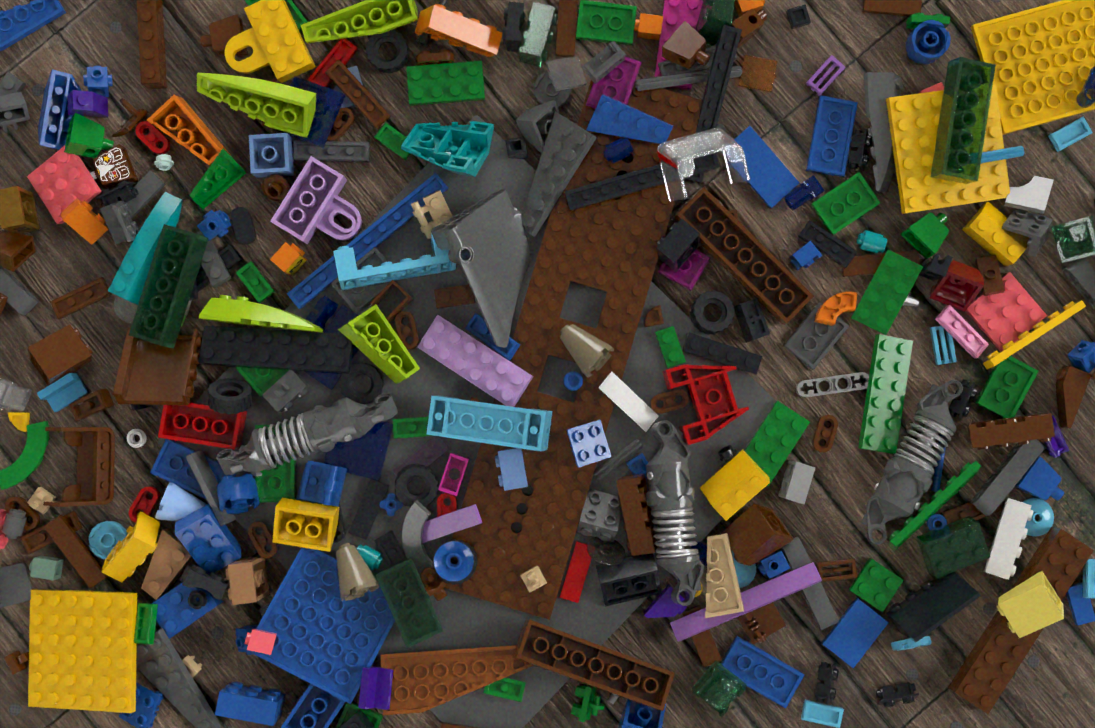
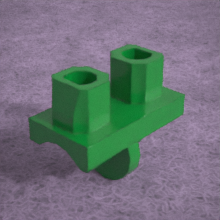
M578 685L575 691V696L583 698V703H574L571 714L579 717L581 722L590 720L591 715L597 716L598 710H604L605 707L604 704L600 703L601 696L595 695L597 688L589 685Z

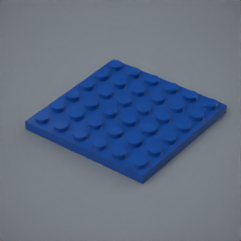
M301 547L256 628L277 633L272 654L247 651L351 704L361 686L363 667H371L407 596L378 581L380 587L370 593V590L364 593L365 596L349 601L344 599L342 601L340 597L337 559L320 550Z

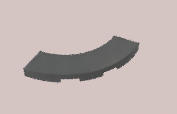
M416 500L404 520L402 543L405 556L411 568L420 578L423 569L427 567L434 568L422 544L424 525L431 513Z

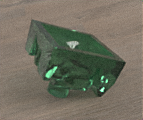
M1093 215L1051 227L1062 263L1095 255V228L1093 226L1095 222Z
M715 660L692 687V693L698 698L702 697L707 704L718 711L719 715L723 717L728 711L730 703L737 696L740 697L744 693L746 683Z

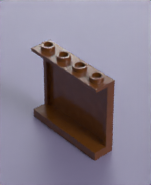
M128 328L113 391L118 404L189 405L190 398L194 395L193 381L197 379L196 366L199 364V350L202 343V337H200L198 330L194 329L193 335L138 334L136 328Z

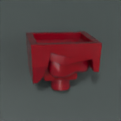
M953 260L950 263L946 276L940 278L937 284L932 286L929 298L965 312L983 288V276L978 269Z

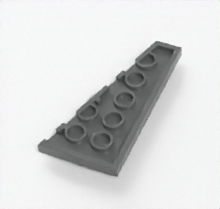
M556 111L522 214L524 230L533 236L537 235L597 138Z
M161 628L155 631L154 644L137 643L136 667L196 728H221V724L164 629Z

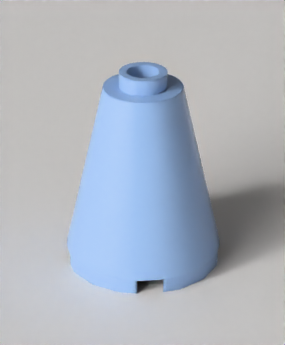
M169 482L155 519L177 522L207 504L176 484Z

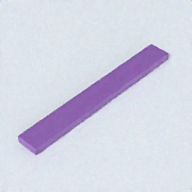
M814 562L741 592L744 612L705 618L706 608L675 620L670 625L677 641L680 642L817 584L822 579Z

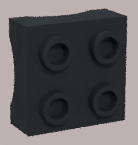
M509 2L508 8L504 9V20L507 27H503V45H506L507 51L522 52L520 28L525 20L524 3Z
M192 565V568L186 566L180 579L183 582V586L203 588L210 592L214 598L221 600L227 587L221 575L213 572L208 575L203 568Z

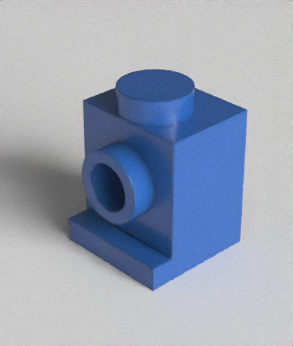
M809 241L789 258L793 268L799 270L803 266L806 269L815 262L813 258L817 260L823 255Z

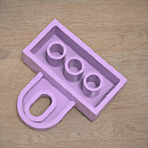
M310 156L270 222L308 244L317 228L334 239L349 240L360 231L362 217L354 205L338 196L347 179L342 174ZM337 214H342L352 220V226L349 229H344L334 222V217Z

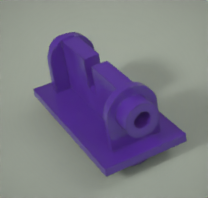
M1053 415L1055 437H1051V441H1047L1045 444L1049 454L1055 458L1060 456L1061 453L1068 452L1069 448Z

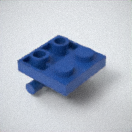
M308 460L299 499L339 507L347 468Z

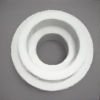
M133 429L127 434V442L133 448L142 447L146 443L147 436L141 429ZM136 435L140 436V440L138 442L135 441Z

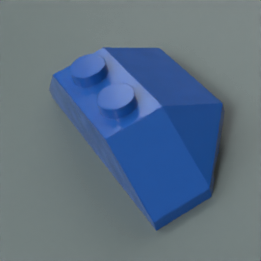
M53 69L50 72L44 90L38 125L39 146L60 150L66 143L68 125L73 115H68L67 96L72 90L82 91L72 74Z

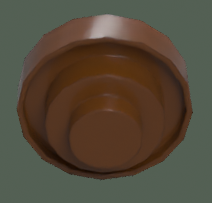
M277 174L268 175L261 185L264 195L274 202L283 201L290 190L287 180Z

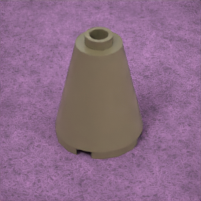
M567 324L560 331L561 341L586 377L592 376L590 372L594 369L596 371L600 370L611 357L609 352L614 351L612 346L574 324L570 326Z
M346 543L338 547L339 550L336 551L341 600H353L365 596L364 593L368 590L371 593L380 587L378 581L355 545Z

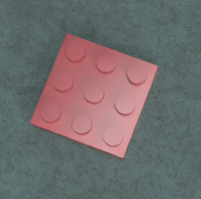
M65 145L27 176L57 224L64 223L60 213L76 198L82 202L85 200L89 203L102 192L79 155L64 152Z
M1011 272L1006 273L1002 277L1004 293L984 296V293H982L966 310L1000 352L1004 350L1003 345L1011 340L1016 342L1019 340L1018 335L1027 330L1029 332L1033 328L1032 326L1047 316Z

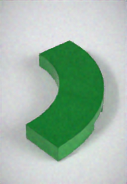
M48 421L27 425V442L22 454L12 465L0 470L1 490L12 488L25 481L41 464L49 442V431H45V427H49Z

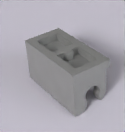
M789 460L778 496L805 504L815 467Z

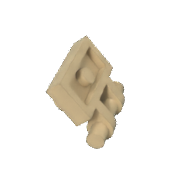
M441 190L423 197L425 205L420 207L418 201L411 204L414 210L412 213L414 217H417L421 225V232L425 233L427 239L431 238L432 228L453 217ZM428 211L433 220L429 223L424 216V213Z

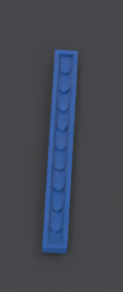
M437 173L433 174L346 245L349 248L353 247L356 262L374 247H378L414 217L412 213L414 210L411 206L413 202L418 201L420 207L425 205L423 197L438 190H441L443 194L449 189ZM331 257L287 293L298 309L303 308L338 278L335 257Z

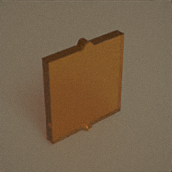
M745 55L739 86L772 92L773 82L776 78L777 61Z

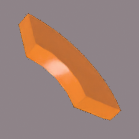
M842 292L830 297L818 309L814 322L830 326L835 325L840 314L856 310L858 293Z

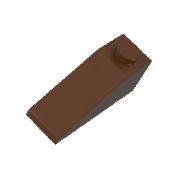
M1062 366L1056 375L1057 381L1055 385L1059 425L1062 428L1072 427L1092 375L1072 366Z

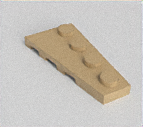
M728 533L707 537L705 618L745 611Z

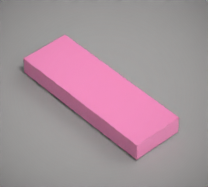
M946 305L935 320L974 359L978 358L989 345L951 305Z

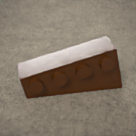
M1051 412L969 423L972 448H977V450L988 449L989 446L993 445L1006 447L1014 442H1018V445L1029 444L1030 440L1036 439L1039 442L1051 441V437H1055Z
M645 473L622 476L616 480L621 511L624 516V529L628 535V551H631L632 556L655 553L657 545L654 544L656 538L654 537L653 518L650 507L647 505L646 493L648 488Z

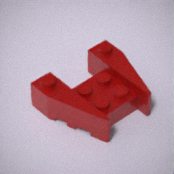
M681 365L662 371L667 390L686 384L689 388L698 421L679 427L680 432H683V440L686 445L707 440L749 410V407L738 409L727 372L736 370V366Z

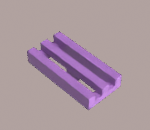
M831 55L805 85L810 86L811 90L820 96L846 67ZM832 61L834 64L819 79V81L816 84H814V79ZM838 66L839 70L819 89L818 86Z

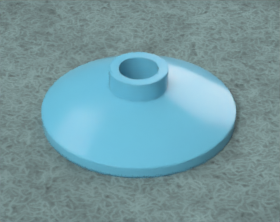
M1038 498L1024 500L1023 503L1032 505L1031 510H1034L1031 521H1027L1025 528L1028 529L1027 535H1044L1051 529L1054 522V513L1051 506L1046 501ZM1038 514L1040 519L1035 521V515Z

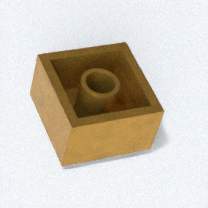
M19 186L0 189V227L2 229L18 234L40 230L32 192Z

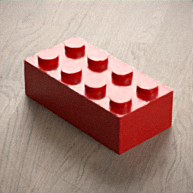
M189 402V405H163L158 438L238 450L242 445L247 411L239 412L238 414H222L213 411L209 405Z

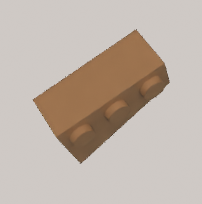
M166 528L162 530L141 587L156 600L168 592L183 573L186 566L193 560L172 529Z

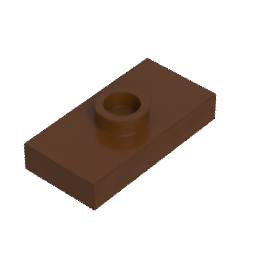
M996 255L976 259L977 269L984 279V286L982 288L984 296L1004 293L1005 289Z

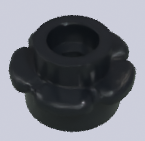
M731 445L725 446L718 452L720 461L729 462L735 456L737 450L733 449Z
M202 590L192 591L188 597L189 605L194 609L204 607L207 604L206 593Z

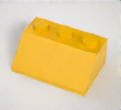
M986 201L962 230L992 256L996 255L997 260L1005 267L1012 265L1027 249L1029 237L1002 229L1007 217L990 202Z
M742 449L700 486V489L712 507L727 521L770 483V479Z
M282 498L275 507L272 542L330 552L338 525L339 507Z

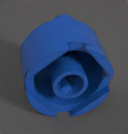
M927 20L919 24L906 40L908 58L919 64L934 63L949 48L951 41L949 31L947 32L944 25L936 20Z
M244 474L240 477L224 476L216 487L221 512L224 509L227 514L248 512L249 507L253 506L255 509L260 504L256 480L252 474Z

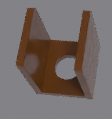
M394 280L369 303L371 306L378 305L396 286L406 298L386 318L389 323L413 300Z

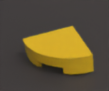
M8 412L10 422L18 430L27 432L30 413Z

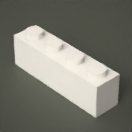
M1006 498L984 572L1008 580L1010 576H1014L1016 571L1014 561L1015 558H1019L1021 555L1022 547H1019L1021 539L1025 540L1028 529L1025 528L1027 521H1031L1034 511L1031 510L1032 505Z

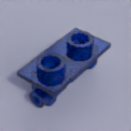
M325 295L323 298H320L314 307L318 311L317 315L311 311L306 320L324 329L325 323L335 314L339 304Z

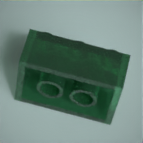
M971 516L945 525L942 529H935L916 537L927 571L936 579L990 558L980 523Z

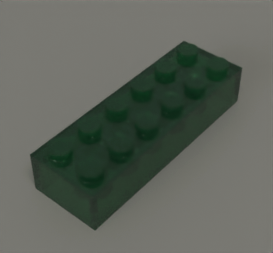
M958 57L948 62L931 177L964 184L978 181L995 64Z
M166 224L163 225L129 336L174 349L209 238Z

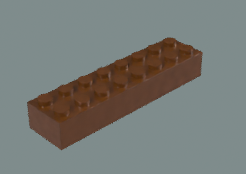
M704 187L674 217L678 222L683 219L700 233L701 245L755 298H758V301L782 325L787 324L814 297Z
M530 619L524 622L512 657L659 711L664 710L675 674L669 670Z

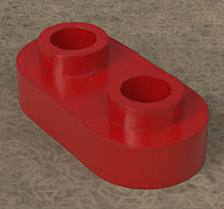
M142 121L136 126L135 132L137 137L154 153L161 155L169 151V140L153 124L148 121ZM149 129L150 133L145 135V131ZM163 142V147L158 148L159 143Z
M149 486L140 490L128 513L129 518L133 522H137L139 509L143 513L151 515L160 499L158 489ZM148 493L153 494L152 499L148 498Z
M444 492L438 497L437 517L457 511L455 495ZM445 498L451 500L450 505L444 503Z

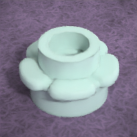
M161 154L156 157L154 164L159 170L167 171L174 165V161L170 155Z

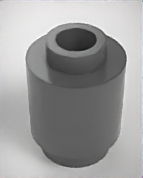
M10 509L9 513H6L1 531L5 534V537L17 539V536H22L27 519L25 511Z

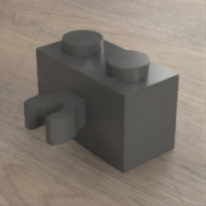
M21 92L0 96V126H2L5 133L8 132V125H13L15 130H18L16 122L30 120L27 104Z
M289 370L262 395L277 412H287L293 407V401L297 398H303L308 393L307 389L310 386L296 370Z

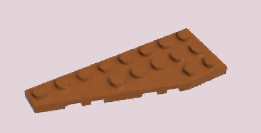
M517 645L381 654V668L393 669L390 708L383 710V715L423 713L534 665L512 658Z

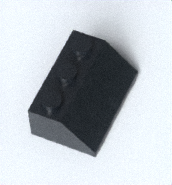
M653 553L596 565L605 607L662 593Z

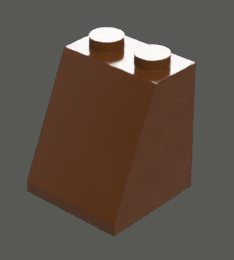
M70 324L27 347L30 361L48 386L69 373H75L92 361L91 354L93 352L90 346L83 344L80 332L77 328L73 329Z
M753 504L721 533H728L730 547L735 554V560L740 564L748 566L755 564L793 540L773 509Z

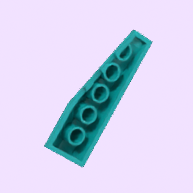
M164 192L131 244L108 292L150 310L167 276L168 261L172 253L171 246L175 240L176 225L179 222L183 204L182 199Z

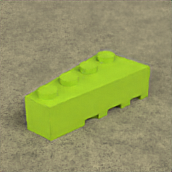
M376 304L338 329L396 384L407 379L420 369Z

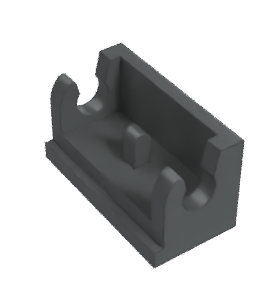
M612 41L600 53L584 64L582 69L596 84L625 60L626 53L622 51L616 42Z

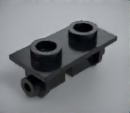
M865 129L864 134L861 130H855V133L852 134L851 148L858 149L857 151H850L848 161L850 169H857V166H859L864 171L865 165L869 163L867 149L871 147L872 137L869 136L867 129Z
M128 180L122 181L117 184L118 187L105 189L101 192L100 196L95 198L103 201L101 203L102 207L118 202L119 197L126 203L136 198V195L139 194L138 190L133 188L137 183L129 182Z
M964 379L960 382L963 386V391L959 395L961 399H953L948 408L952 417L959 415V420L961 421L963 417L968 416L971 408L968 406L971 399H975L978 392L975 382L971 386L969 385L970 382Z
M821 662V665H819L817 679L824 680V684L817 682L816 701L824 702V699H826V704L828 705L832 700H835L836 688H834V681L838 680L839 669H836L837 663H834L831 667L828 662Z
M910 682L897 684V692H894L893 685L880 687L879 690H875L877 698H881L877 705H884V707L895 706V702L903 701V704L915 702L914 699L919 696V693L914 694L913 691H916L914 683L911 684Z

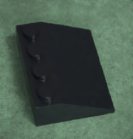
M943 569L936 574L937 577L935 579L924 582L920 586L921 589L907 594L905 600L900 604H893L889 608L890 611L886 614L901 634L914 642H918L981 596L979 592L955 571Z

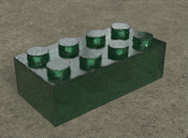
M408 558L375 573V577L406 648L443 632L412 558Z

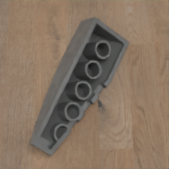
M867 72L864 73L866 118L870 117L871 128H868V133L874 142V145L871 147V155L876 160V164L873 165L876 191L886 193L895 168L886 99L901 96L903 82L900 76L895 73Z

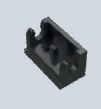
M938 253L933 256L931 263L928 265L929 258L924 259L921 264L923 268L919 275L932 281L945 277L953 257L947 255L944 259L938 260Z
M758 298L734 306L735 314L746 343L770 334Z

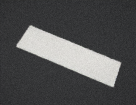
M612 371L598 387L645 432L659 417Z

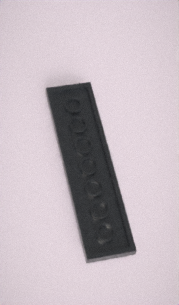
M204 326L198 362L201 365L350 374L354 344L342 333Z

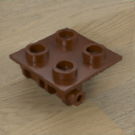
M773 602L737 617L753 645L757 642H764L767 636L786 626Z

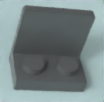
M121 200L100 208L115 244L127 240L130 242L135 239L139 232V227L135 221H132L130 217L131 209L127 203Z
M1014 209L1004 222L1002 229L1029 237L1027 246L1030 247L1028 255L1036 257L1048 239L1053 219H1049L1044 215L1029 213L1026 210Z

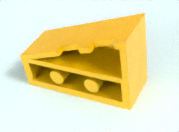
M141 511L137 515L138 518L135 526L128 527L126 532L129 534L122 541L119 540L106 557L102 568V573L121 583L127 577H131L138 565L141 566L149 553L152 554L157 547L156 539L160 521Z

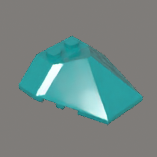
M470 121V125H458V122H452V125L440 126V123L415 124L402 143L401 149L454 173L475 177L489 155L494 124Z

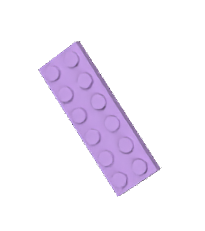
M439 315L436 316L417 346L506 406L515 407L534 377Z

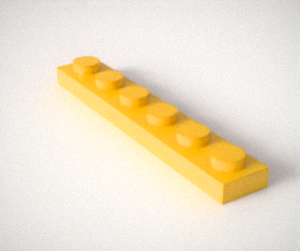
M1082 300L1077 303L1069 302L1063 306L1064 311L1061 313L1058 311L1048 316L1049 320L1047 322L1040 321L1032 326L1034 330L1030 333L1027 330L1017 336L1019 340L1016 342L1011 340L1003 345L1004 350L1001 352L996 350L987 356L988 360L983 365L986 369L996 366L1085 308L1086 305Z

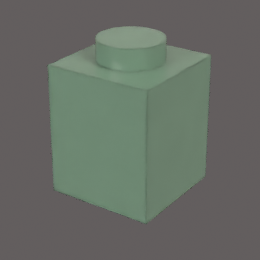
M42 555L34 557L30 563V577L47 580L61 578L64 559Z

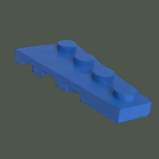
M34 0L23 6H14L10 10H1L0 51L5 50L65 14L66 11L60 1Z
M602 94L586 131L665 145L673 125Z

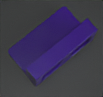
M374 666L363 667L358 708H377L383 710L390 708L393 669Z

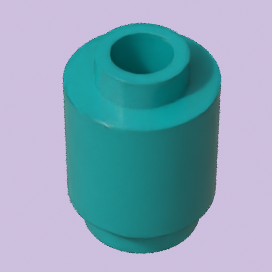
M864 230L863 233H859L856 243L859 244L860 249L873 253H883L887 244V238H884L881 234Z
M360 544L357 547V550L371 571L380 567L383 558H381L382 553L367 545L363 546Z

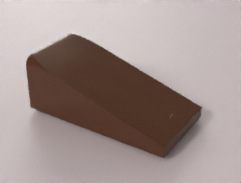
M99 389L69 405L76 422L114 406L108 389Z

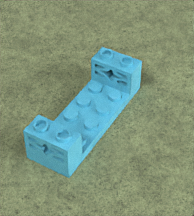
M432 234L431 246L434 257L423 255L417 260L406 258L400 260V263L384 262L381 266L377 267L372 265L363 266L361 270H357L353 247L342 246L333 251L341 290L456 270V263L450 261L448 256L449 250H441L437 247Z
M436 395L431 396L426 435L545 451L548 449L552 411L526 409Z

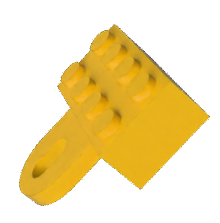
M260 0L244 8L252 28L233 36L225 47L226 61L237 72L248 74L270 65L277 80L281 83L316 67L285 0ZM252 47L253 54L242 61H236L235 54L238 51Z

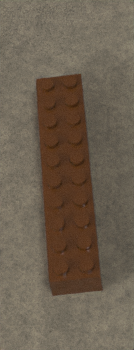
M1051 527L1012 589L1038 572L1043 571L1062 601L1094 550L1064 530ZM999 611L996 612L948 686L949 689L989 714L1044 629L1042 628L1019 638L1016 632H1011L1007 624L1009 622L1006 616H1002Z

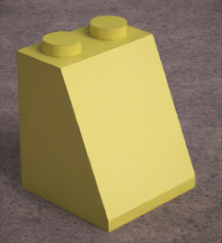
M1043 571L1038 572L998 598V611L1002 616H1006L1011 632H1016L1019 638L1064 619L1063 603Z

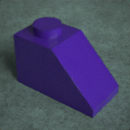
M72 90L68 94V115L77 113L82 116L109 117L108 98L89 91Z
M668 584L661 591L662 593L646 608L643 614L647 618L675 617L677 613L679 615L683 613L687 606L677 605L672 601L671 592L674 588ZM679 594V600L683 601L685 598Z

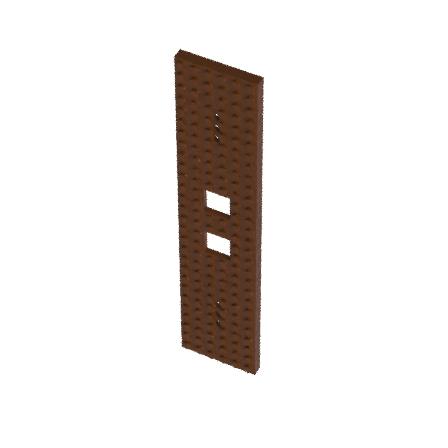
M592 80L578 121V126L584 130L587 129L595 111V108L586 106L594 83ZM634 83L627 105L673 125L665 145L588 131L597 138L551 210L513 339L521 345L510 362L534 376L515 407L552 411L548 449L545 451L522 449L528 485L533 487V493L526 496L523 494L522 488L504 491V486L500 487L498 475L502 474L500 467H496L495 456L498 455V451L513 449L514 447L481 443L461 509L476 504L482 523L454 532L452 540H463V542L469 543L474 548L477 554V567L473 576L468 581L455 585L445 582L446 586L444 588L550 620L597 462L577 468L566 430L601 420L604 433L606 434L615 403L598 387L611 371L622 380L659 257L656 249L657 242L663 236L665 237L682 179L622 196L619 200L611 199L573 211L569 210L565 191L617 177L619 172L627 174L658 165L660 162L657 150L670 161L689 156L697 129L702 100L663 88L637 91ZM627 153L631 154L633 161L625 163L622 160V156ZM570 281L607 292L597 328L560 318ZM567 324L569 326L572 324L576 325L614 348V351L609 352L611 357L600 370L596 371L594 369L591 371L592 376L590 377L582 375L583 384L577 391L574 403L537 392L548 355L576 363L560 339V331ZM494 398L493 404L504 405ZM518 504H526L528 511L525 514H519L516 510ZM519 522L522 525V530L519 533H514L511 530L512 523ZM452 557L451 562L453 564H457L458 559L456 557ZM538 565L547 584L529 592L520 574Z

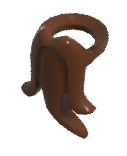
M121 98L120 103L132 116L121 125V129L114 133L112 137H120L130 132L147 115V110H136L129 102Z

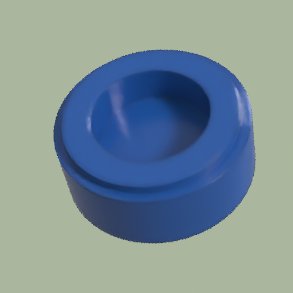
M576 371L568 372L563 380L564 386L571 391L578 390L583 384L581 374Z

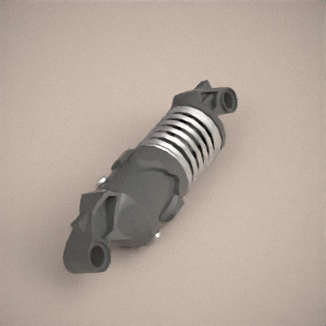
M950 380L940 387L932 384L928 394L917 404V411L913 418L924 427L915 423H910V426L921 432V434L910 429L907 430L908 434L918 439L915 440L909 436H903L908 442L900 443L904 449H897L898 453L894 454L895 456L891 460H888L883 469L884 474L880 482L875 485L874 494L867 500L866 513L861 523L867 526V538L871 543H884L887 537L885 529L887 521L912 516L915 509L917 510L920 507L919 502L923 494L928 492L932 484V474L935 473L933 467L938 466L935 460H941L939 454L944 453L943 448L948 447L946 441H950V436H953L957 430L948 409V402L962 393L963 386L959 381ZM948 385L956 386L957 393L950 394L947 389ZM874 530H879L882 533L881 540L874 541L871 535Z
M383 393L377 396L371 406L357 403L345 397L334 402L331 407L317 405L311 410L298 414L297 418L291 417L290 421L284 419L283 423L278 421L276 425L270 424L269 428L266 426L253 430L248 444L241 452L224 449L216 455V459L225 475H233L241 471L258 473L264 469L271 470L276 468L277 463L283 465L284 460L290 463L291 458L297 460L298 455L304 458V454L311 455V451L314 453L328 452L334 448L337 442H348L361 438L374 424L391 419L398 413V410L390 393ZM279 425L282 427L283 434L279 430ZM272 428L275 429L276 437L272 432Z
M663 420L656 422L652 426V434L659 440L661 447L645 466L648 485L646 499L647 505L650 507V511H652L651 515L655 517L652 522L658 524L653 528V530L659 532L654 537L661 539L654 543L657 546H661L655 550L658 553L656 563L672 574L678 581L671 592L672 601L677 605L688 606L692 603L696 591L701 590L700 578L704 570V565L699 558L698 549H684L686 546L696 545L697 542L683 541V539L695 538L697 536L696 534H683V532L696 529L694 526H690V523H694L695 520L689 519L694 514L690 511L693 510L692 506L695 501V491L691 487L688 466L691 453L684 443L683 432H677L671 422ZM660 425H664L666 428L664 435L659 431ZM684 591L685 599L680 601L679 594Z

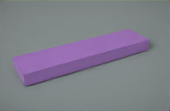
M476 504L426 521L422 533V543L482 523Z

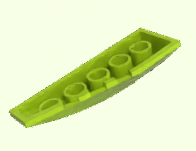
M365 0L302 24L301 28L306 43L381 34L418 20V10L415 0Z
M197 73V92L219 103L223 101L230 105L231 109L235 111L241 110L247 113L248 117L254 120L257 118L265 122L264 125L270 128L307 138L316 110V93L261 79L225 74Z
M220 295L219 298H211L199 314L200 319L221 323L323 332L322 328L302 317L272 306L250 302L247 297L237 296V299L233 300L231 296Z

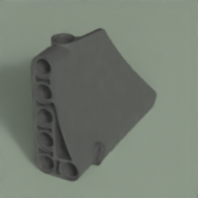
M501 189L431 230V233L438 248L449 250L448 256L450 261L460 264L495 345L505 348L508 345L517 298L531 259V254L521 213L517 208L513 207L507 190Z

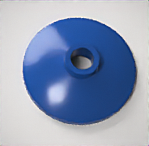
M458 541L444 543L438 548L434 556L436 572L447 581H460L466 578L474 565L471 550L468 546ZM452 557H456L458 559L457 564H453L451 562Z

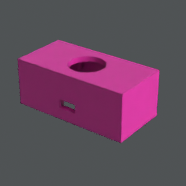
M450 453L438 490L457 496L470 458ZM453 468H457L460 471V477L456 480L451 479L449 476V471Z

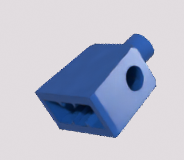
M1038 456L1014 486L1040 500H1047L1051 496L1058 501L1064 495V491L1057 487L1062 478L1040 456Z

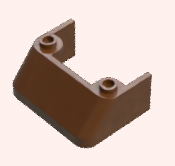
M45 427V431H63L64 442L68 446H77V485H68L64 488L62 501H44L43 505L69 507L105 505L110 503L114 497V431L108 427Z

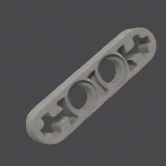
M865 372L802 380L796 384L795 391L800 397H813L862 390L868 387L869 375ZM860 375L863 379H866L863 386H861V383L853 384L854 388H852V380L860 379ZM840 378L847 380V387L845 389L838 387V380ZM813 381L815 382V383H814V389H815V391H816L815 394H814V390H807V391H806V394H804V391H800V388L803 387V384H804V383H805V386L808 387V386H813V383H812V382H813ZM821 381H826L829 385L828 390L825 392L819 389Z

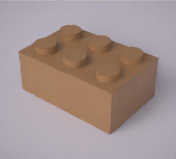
M261 556L242 558L228 565L226 578L230 581L228 597L229 600H232V605L257 602L270 594L266 558Z

